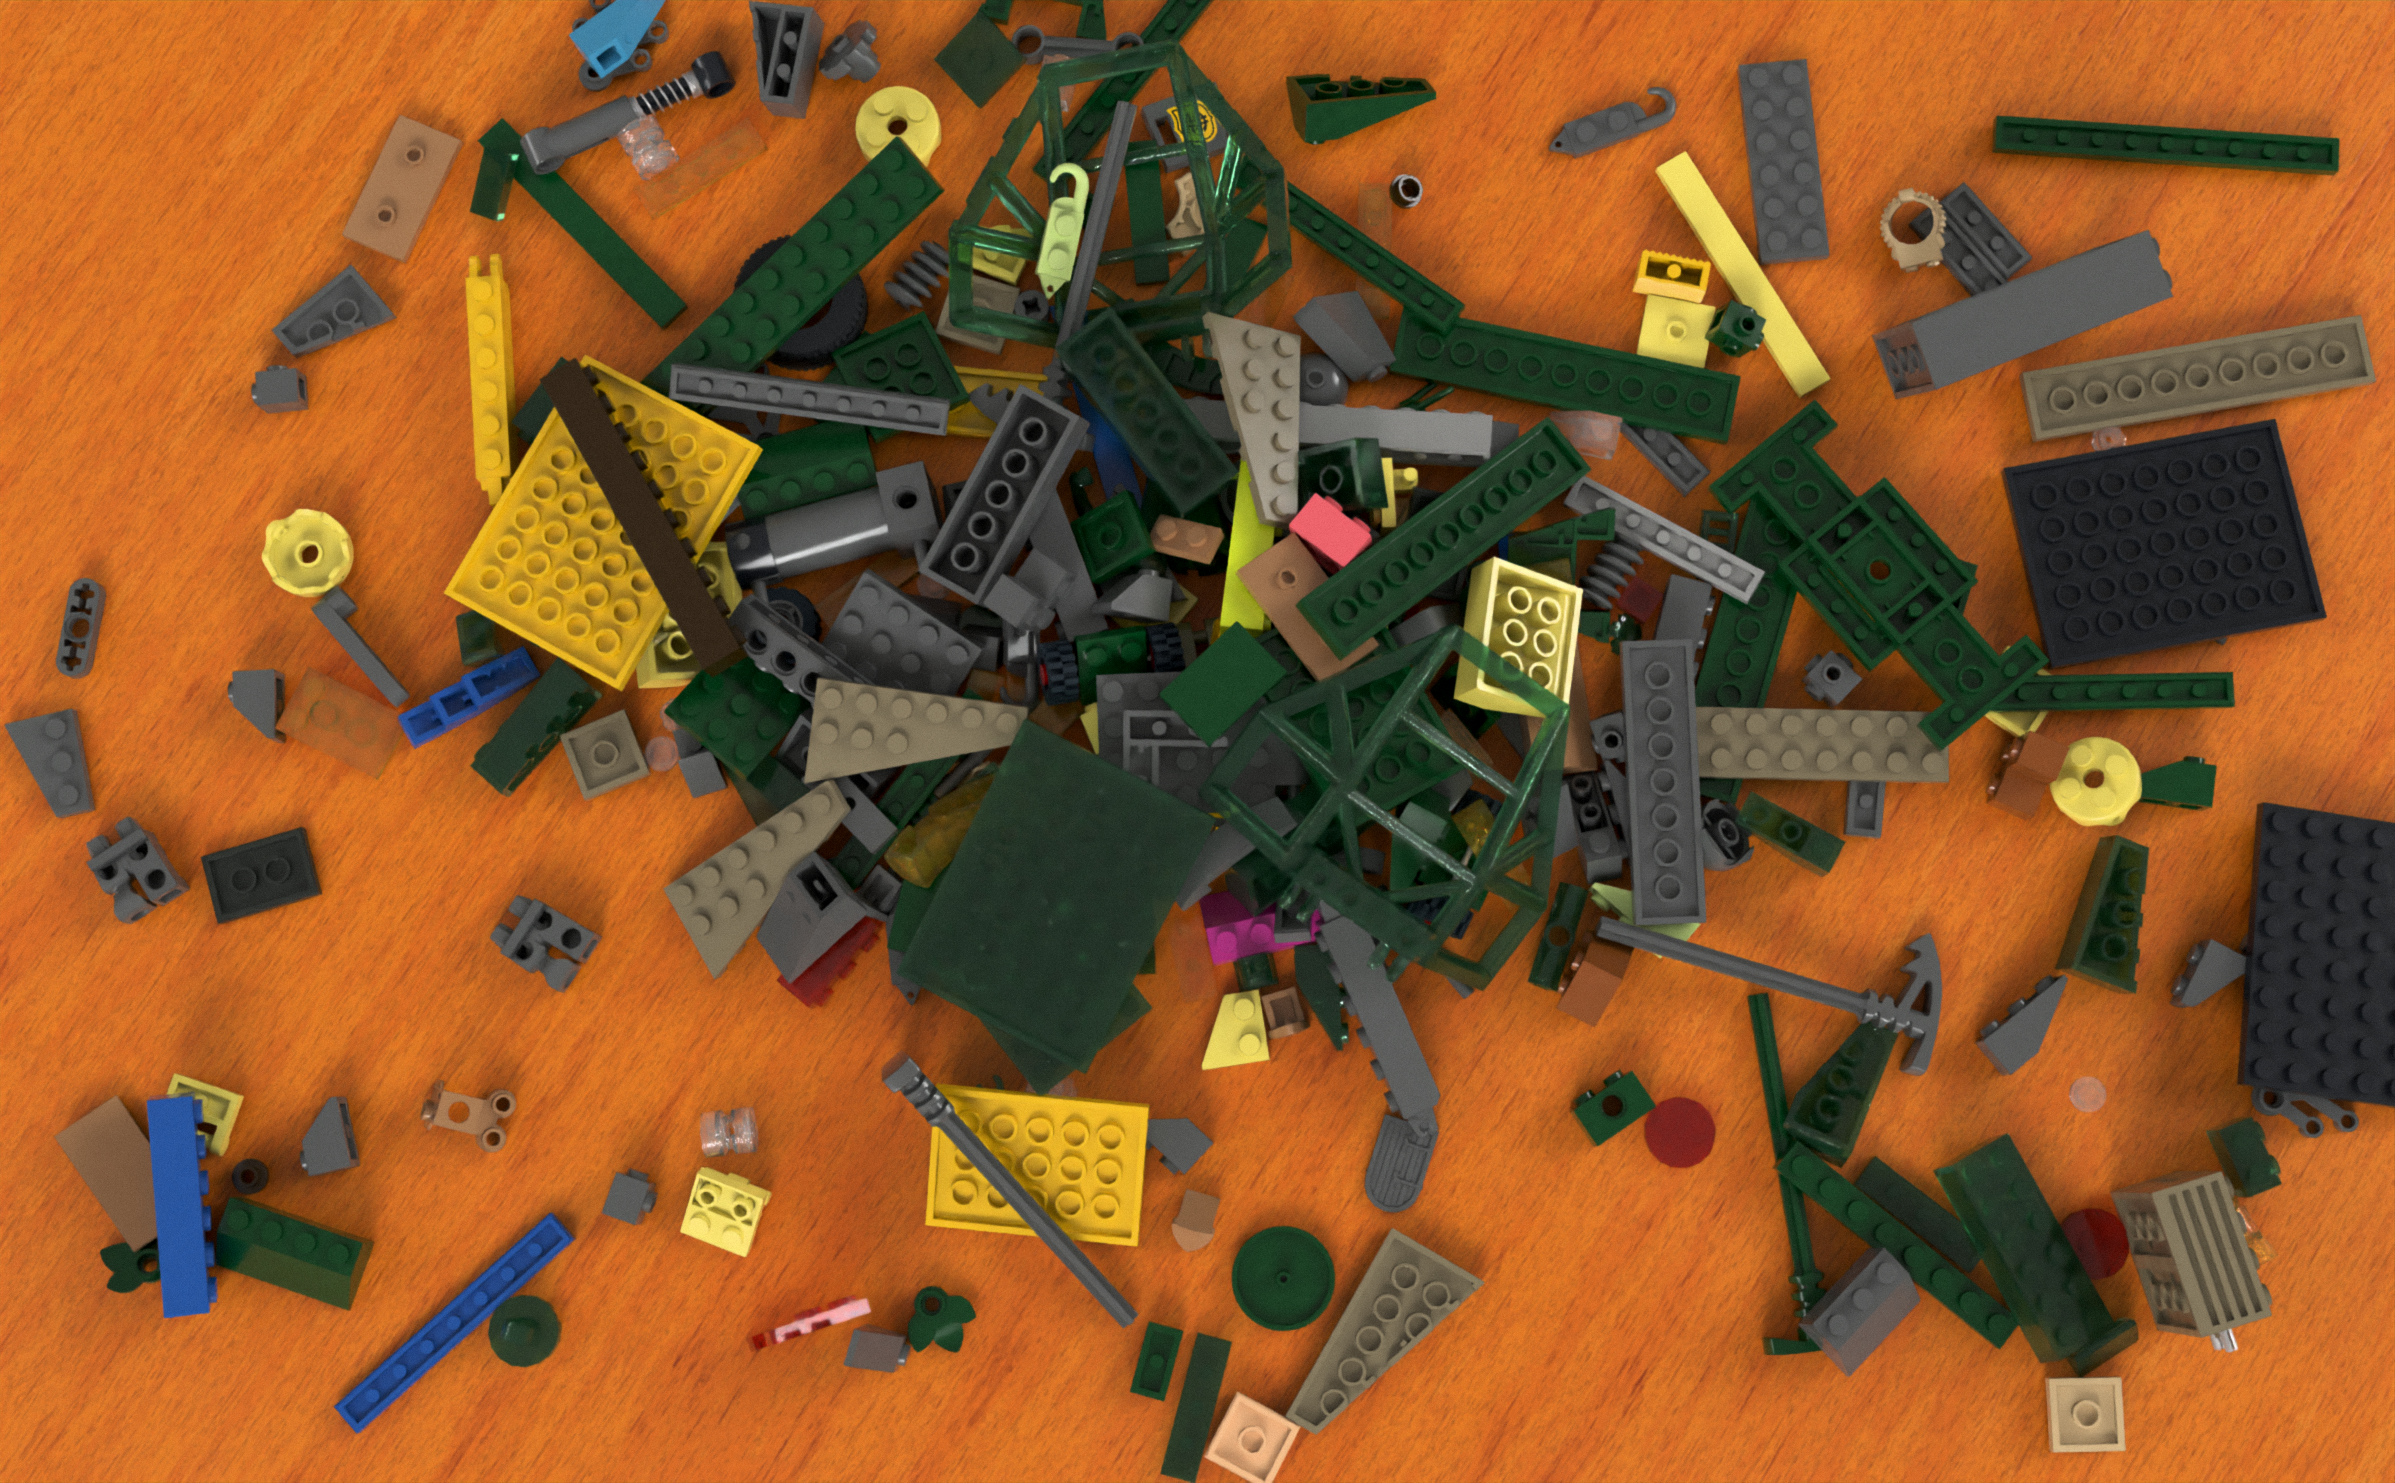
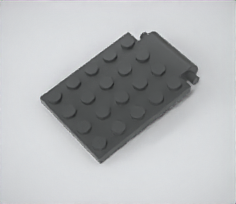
M1182 672L1096 675L1101 817H1122L1123 708L1171 709L1159 697V694ZM1264 696L1222 735L1226 736L1228 747L1159 746L1158 815L1244 812L1264 801L1275 798V786L1287 785V800L1301 799V785H1310L1311 777Z

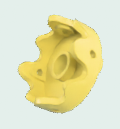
M893 86L875 92L866 99L856 118L855 131L857 141L864 158L868 162L898 136L906 142L925 167H927L931 155L941 144V123L933 103L925 95L909 87ZM896 120L904 121L907 124L906 131L901 135L891 134L888 129L892 122Z
M298 509L291 516L282 520H274L268 525L262 560L272 577V581L276 585L294 595L317 597L329 593L346 579L354 560V548L351 537L346 529L333 517L325 512ZM309 546H316L319 552L317 559L312 563H304L302 559L303 551Z
M2089 737L2071 743L2067 746L2070 749L2057 780L2049 783L2051 794L2058 808L2083 826H2115L2120 824L2126 818L2129 809L2139 801L2142 793V775L2135 758L2127 748L2109 738ZM2091 772H2101L2104 774L2105 779L2101 786L2089 788L2085 785L2086 776Z

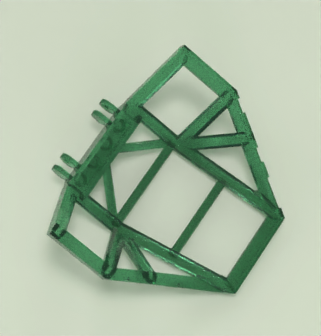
M1176 39L1044 64L1037 76L1038 84L1018 118L1013 117L1002 136L1004 142L995 157H990L965 200L967 206L959 220L954 219L948 230L949 321L955 328L1052 349L1056 347L1078 257H1075L1070 281L1068 283L1064 282L1054 293V324L974 306L973 247L1034 262L1038 261L1046 221L1006 176L1039 120L1043 131L1049 207L1055 200L1069 197L1068 177L1074 175L1065 172L1060 174L1055 182L1050 181L1052 171L1058 165L1066 163L1060 87L1167 66L1184 141L1126 152L1123 167L1187 155L1204 228V234L1100 253L1097 267L1197 249L1153 299L1129 303L1094 278L1091 292L1110 306L1086 310L1075 353L1082 355L1083 372L1087 379L1095 377L1096 362L1094 354L1103 352V368L1107 375L1116 374L1114 350L1181 339L1182 353L1185 361H1193L1195 358L1193 336L1202 335L1204 355L1206 358L1213 357L1210 348L1213 344L1209 328L1205 329L1202 317L1207 312H1212L1233 318L1292 268L1287 173L1238 112L1229 105L1210 79L1208 80L1187 55ZM1196 96L1229 134L1217 186L1214 181ZM1245 153L1262 174L1234 197ZM1103 157L1072 163L1080 166L1086 174L1100 171ZM995 195L1032 237L978 226ZM1266 199L1269 254L1228 289L1226 234ZM1206 261L1207 289L1176 294Z
M1454 622L1438 629L1439 631L1395 650L1386 651L1368 659L1369 661L1348 670L1344 669L1295 690V693L1261 705L1199 788L1198 795L1293 880L1279 900L1278 905L1286 910L1292 906L1303 887L1311 895L1298 911L1297 918L1306 922L1318 908L1320 901H1323L1381 941L1369 957L1367 967L1373 971L1376 970L1386 959L1390 949H1393L1399 955L1390 965L1385 975V979L1391 983L1399 978L1410 961L1484 991L1547 909L1570 706ZM1452 650H1455L1546 715L1514 783L1410 711ZM1413 665L1414 667L1354 751L1346 693ZM1326 702L1332 753L1289 716ZM1401 723L1411 728L1507 796L1471 870L1356 790ZM1271 731L1331 783L1288 842L1229 790ZM1542 777L1536 830L1508 847ZM1353 806L1458 879L1384 892L1370 885L1364 880ZM1338 812L1347 868L1314 846ZM1533 856L1530 886L1505 874ZM1486 890L1520 907L1480 960L1475 962L1441 948L1482 892ZM1452 895L1430 925L1399 905L1400 903Z

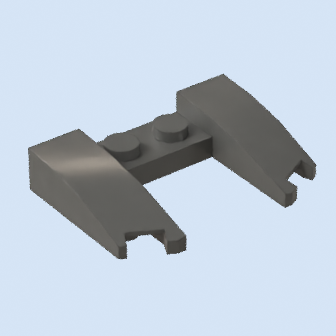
M1123 708L1122 854H1188L1202 840L1214 832L1216 826L1221 827L1227 822V818L1158 816L1159 746L1208 747L1172 709ZM1226 736L1220 737L1210 747H1228Z

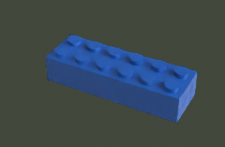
M195 1092L150 1096L147 1100L164 1318L210 1313L211 1304L217 1303L218 1287L217 1277H209V1267H214L215 1262L214 1241L207 1242L206 1231H211L212 1212L211 1205L204 1206L203 1195H208L209 1191L208 1170L201 1171L200 1159H206L207 1156L205 1134L198 1135L197 1123H203L204 1120L202 1099L195 1100Z

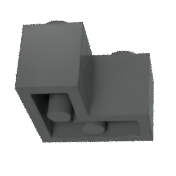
M1033 548L1015 577L1002 574L983 604L1014 627L1039 633L1041 629H1046L1055 617V612L1053 611L1060 600H1065L1073 591L1075 586L1073 581L1078 574L1046 551Z

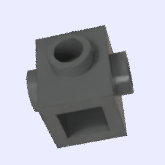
M1831 650L1824 657L1818 653L1804 667L1808 674L1801 681L1806 685L1805 691L1818 702L1823 700L1833 709L1862 678L1852 670L1854 666L1846 656L1841 653L1835 654Z
M1622 708L1600 715L1589 722L1593 732L1591 735L1592 745L1596 753L1601 754L1603 761L1615 758L1616 763L1625 761Z

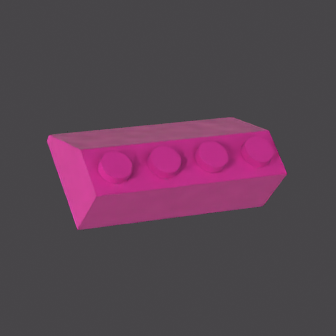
M1335 867L1315 871L1314 895L1319 889H1329L1333 894H1336L1342 908H1345V901ZM1278 879L1202 897L1199 900L1213 965L1217 966L1316 943L1313 933L1318 931L1315 921L1321 919L1316 908L1317 904L1314 903L1315 896L1313 897L1311 941L1275 943L1274 938Z

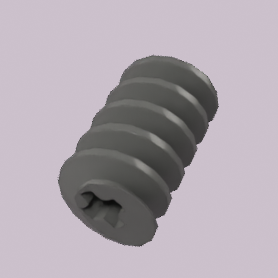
M922 241L920 247L923 253L913 251L911 254L914 263L909 261L902 263L905 273L900 271L893 273L897 284L890 281L884 283V288L889 296L912 315L911 304L919 308L923 307L919 299L920 294L928 298L932 297L928 289L929 284L937 288L941 287L937 275L939 274L946 278L950 277L946 265L948 264L955 268L959 267L955 258L934 241L932 243Z
M1614 531V541L1605 542L1602 546L1603 553H1598L1595 556L1594 561L1596 565H1589L1586 569L1589 576H1582L1579 580L1581 589H1583L1582 597L1595 606L1612 610L1613 605L1607 598L1609 596L1617 599L1621 597V594L1615 588L1616 585L1625 588L1629 585L1623 575H1636V571L1632 568L1631 563L1639 565L1644 563V560L1638 554L1640 551L1643 552L1642 547L1630 537Z

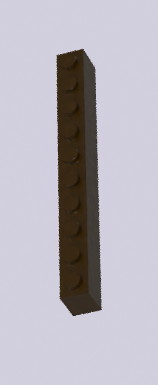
M574 358L539 379L701 668L711 677H714L749 656L743 646L748 642L746 636L737 624L732 626L727 617L731 613L729 606L721 595L716 597L710 587L714 584L713 578L704 565L699 567L694 559V556L698 555L696 548L687 536L682 538L677 529L681 526L679 518L671 507L666 509L661 501L665 497L663 490L654 478L649 480L644 470L648 469L649 466L639 450L633 452L628 443L633 438L622 421L616 422L612 413L617 410L606 393L601 395L596 385L600 383V380L590 365L584 367Z

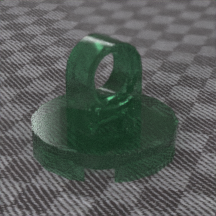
M520 1295L507 1299L497 1307L490 1319L488 1336L491 1348L499 1359L511 1366L528 1367L541 1363L554 1353L561 1339L562 1325L550 1302L539 1296Z

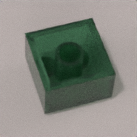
M1354 437L1297 451L1305 505L1317 493L1323 499L1326 496L1334 499L1343 508L1341 512L1347 517L1389 508L1378 438Z

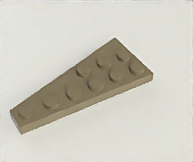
M1207 312L1202 319L1205 329L1209 328L1213 344L1210 348L1213 359H1218L1222 378L1220 379V384L1234 431H1238L1241 441L1240 456L1242 462L1246 461L1251 481L1248 484L1259 524L1289 530V524L1298 514L1301 336Z
M819 677L816 684L804 783L1024 743L1029 707Z
M834 779L825 781L664 888L666 895L714 979L721 978L728 969L727 965L736 954L742 951L746 945L745 942L755 929L763 924L788 874L813 851L816 852L850 812L851 808Z
M1391 1227L1285 1417L1317 1435L1485 1282Z

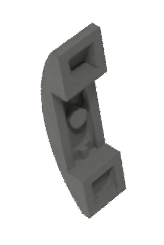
M1278 796L1264 801L1232 818L1202 840L1175 867L1166 879L1165 885L1179 907L1185 911L1212 891L1209 883L1261 843L1265 842L1268 846H1271L1298 824Z

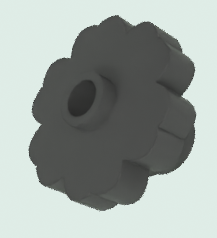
M860 19L850 24L826 48V55L819 61L818 70L828 79L832 78L835 81L847 74L854 80L859 79L862 83L871 80L881 67V63L877 60V54L871 50L870 46L877 38V30L867 20L863 22Z

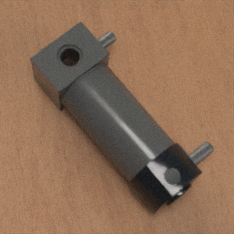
M923 460L876 472L878 483L876 487L769 515L763 514L726 524L725 539L728 557L743 591L752 589L753 595L770 606L766 586L784 582L786 578L893 550L898 551L902 561L916 558L918 568H920L944 524L936 488Z

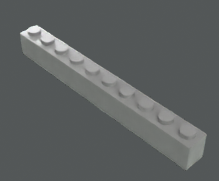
M1166 394L1158 395L1157 397H1147L1142 433L1146 449L1240 454L1241 441L1238 431L1233 430L1225 401L1209 400L1201 396L1183 399ZM1307 402L1299 403V458L1377 462L1378 458H1392V463L1479 468L1491 459L1493 415H1485L1479 411L1462 414L1450 413L1443 409L1425 412L1407 407L1387 410L1377 406L1350 408L1342 404L1313 406Z

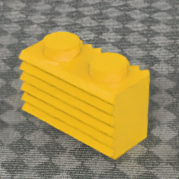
M1646 249L1642 252L1637 263L1632 292L1652 294L1700 304L1706 293L1711 264L1709 261L1704 263L1702 259L1697 262L1695 258L1692 260L1688 257L1683 259L1681 255L1679 257H1676L1674 254L1669 256L1668 253L1663 255L1661 251L1656 254L1654 250L1649 252Z

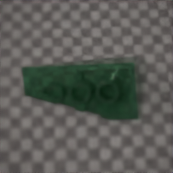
M1871 1021L1865 1024L1861 1023L1830 1059L1796 1093L1783 1127L1795 1140H1798L1820 1159L1842 1168L1852 1154L1899 1033L1891 1032L1885 1027L1881 1029L1874 1027Z

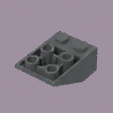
M813 851L788 874L756 937L786 981L791 984L868 913V910L838 869L817 852Z

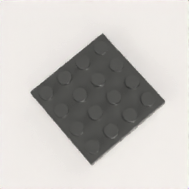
M867 569L861 576L821 644L875 685L949 696L957 694L985 648L984 644L870 569ZM813 672V679L817 683V678L823 677Z

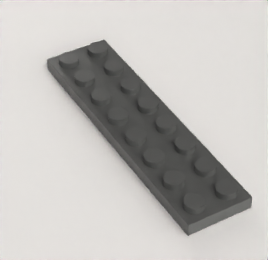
M1692 639L1622 641L1619 645L1633 925L1707 923L1703 844L1700 840L1702 822Z

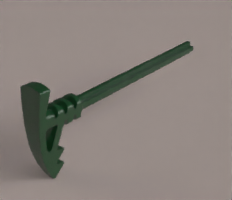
M1768 993L1749 995L1747 1000L1775 1163H1777L1793 1142L1769 997ZM1777 1172L1794 1267L1793 1273L1788 1276V1281L1797 1285V1290L1791 1293V1298L1800 1302V1307L1794 1310V1316L1803 1318L1827 1293L1826 1289L1819 1288L1818 1282L1824 1279V1272L1819 1271L1814 1263L1803 1193ZM1800 1326L1797 1327L1798 1341L1762 1337L1764 1354L1790 1355L1822 1350Z

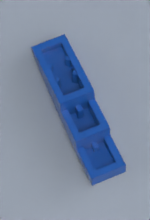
M522 646L461 676L460 682L429 696V701L399 715L398 722L413 748L416 749L512 696L540 678V673L526 649Z

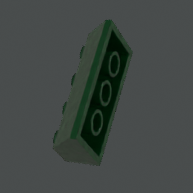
M830 420L751 441L760 446L763 451L737 495L744 518L747 519L878 485L875 474L878 472L865 425Z
M229 1197L217 1230L216 1265L350 1310L375 1242L245 1197Z

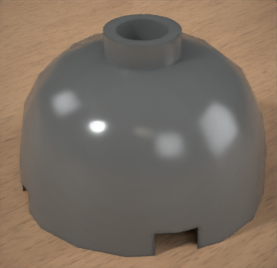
M1310 352L1300 355V402H1307L1313 406L1345 405L1349 390L1347 375L1326 353Z
M1714 799L1701 806L1702 829H1700V840L1703 844L1704 868L1707 870L1724 872L1750 860L1754 852V845L1749 848L1748 837L1752 836L1753 833L1747 819L1735 805L1731 803L1723 805L1718 803L1721 799Z

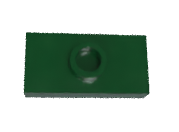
M1149 1321L1130 1392L1165 1401L1184 1330Z

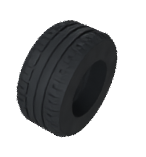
M789 234L785 235V237H777V240H769V243H764L761 248H757L754 253H751L749 259H746L744 262V266L740 268L733 293L792 236ZM858 273L833 296L831 307L821 321L809 328L798 330L767 361L781 368L785 367L787 370L795 369V371L817 370L819 367L821 369L825 365H832L831 353L857 341L865 328L868 302L860 274Z

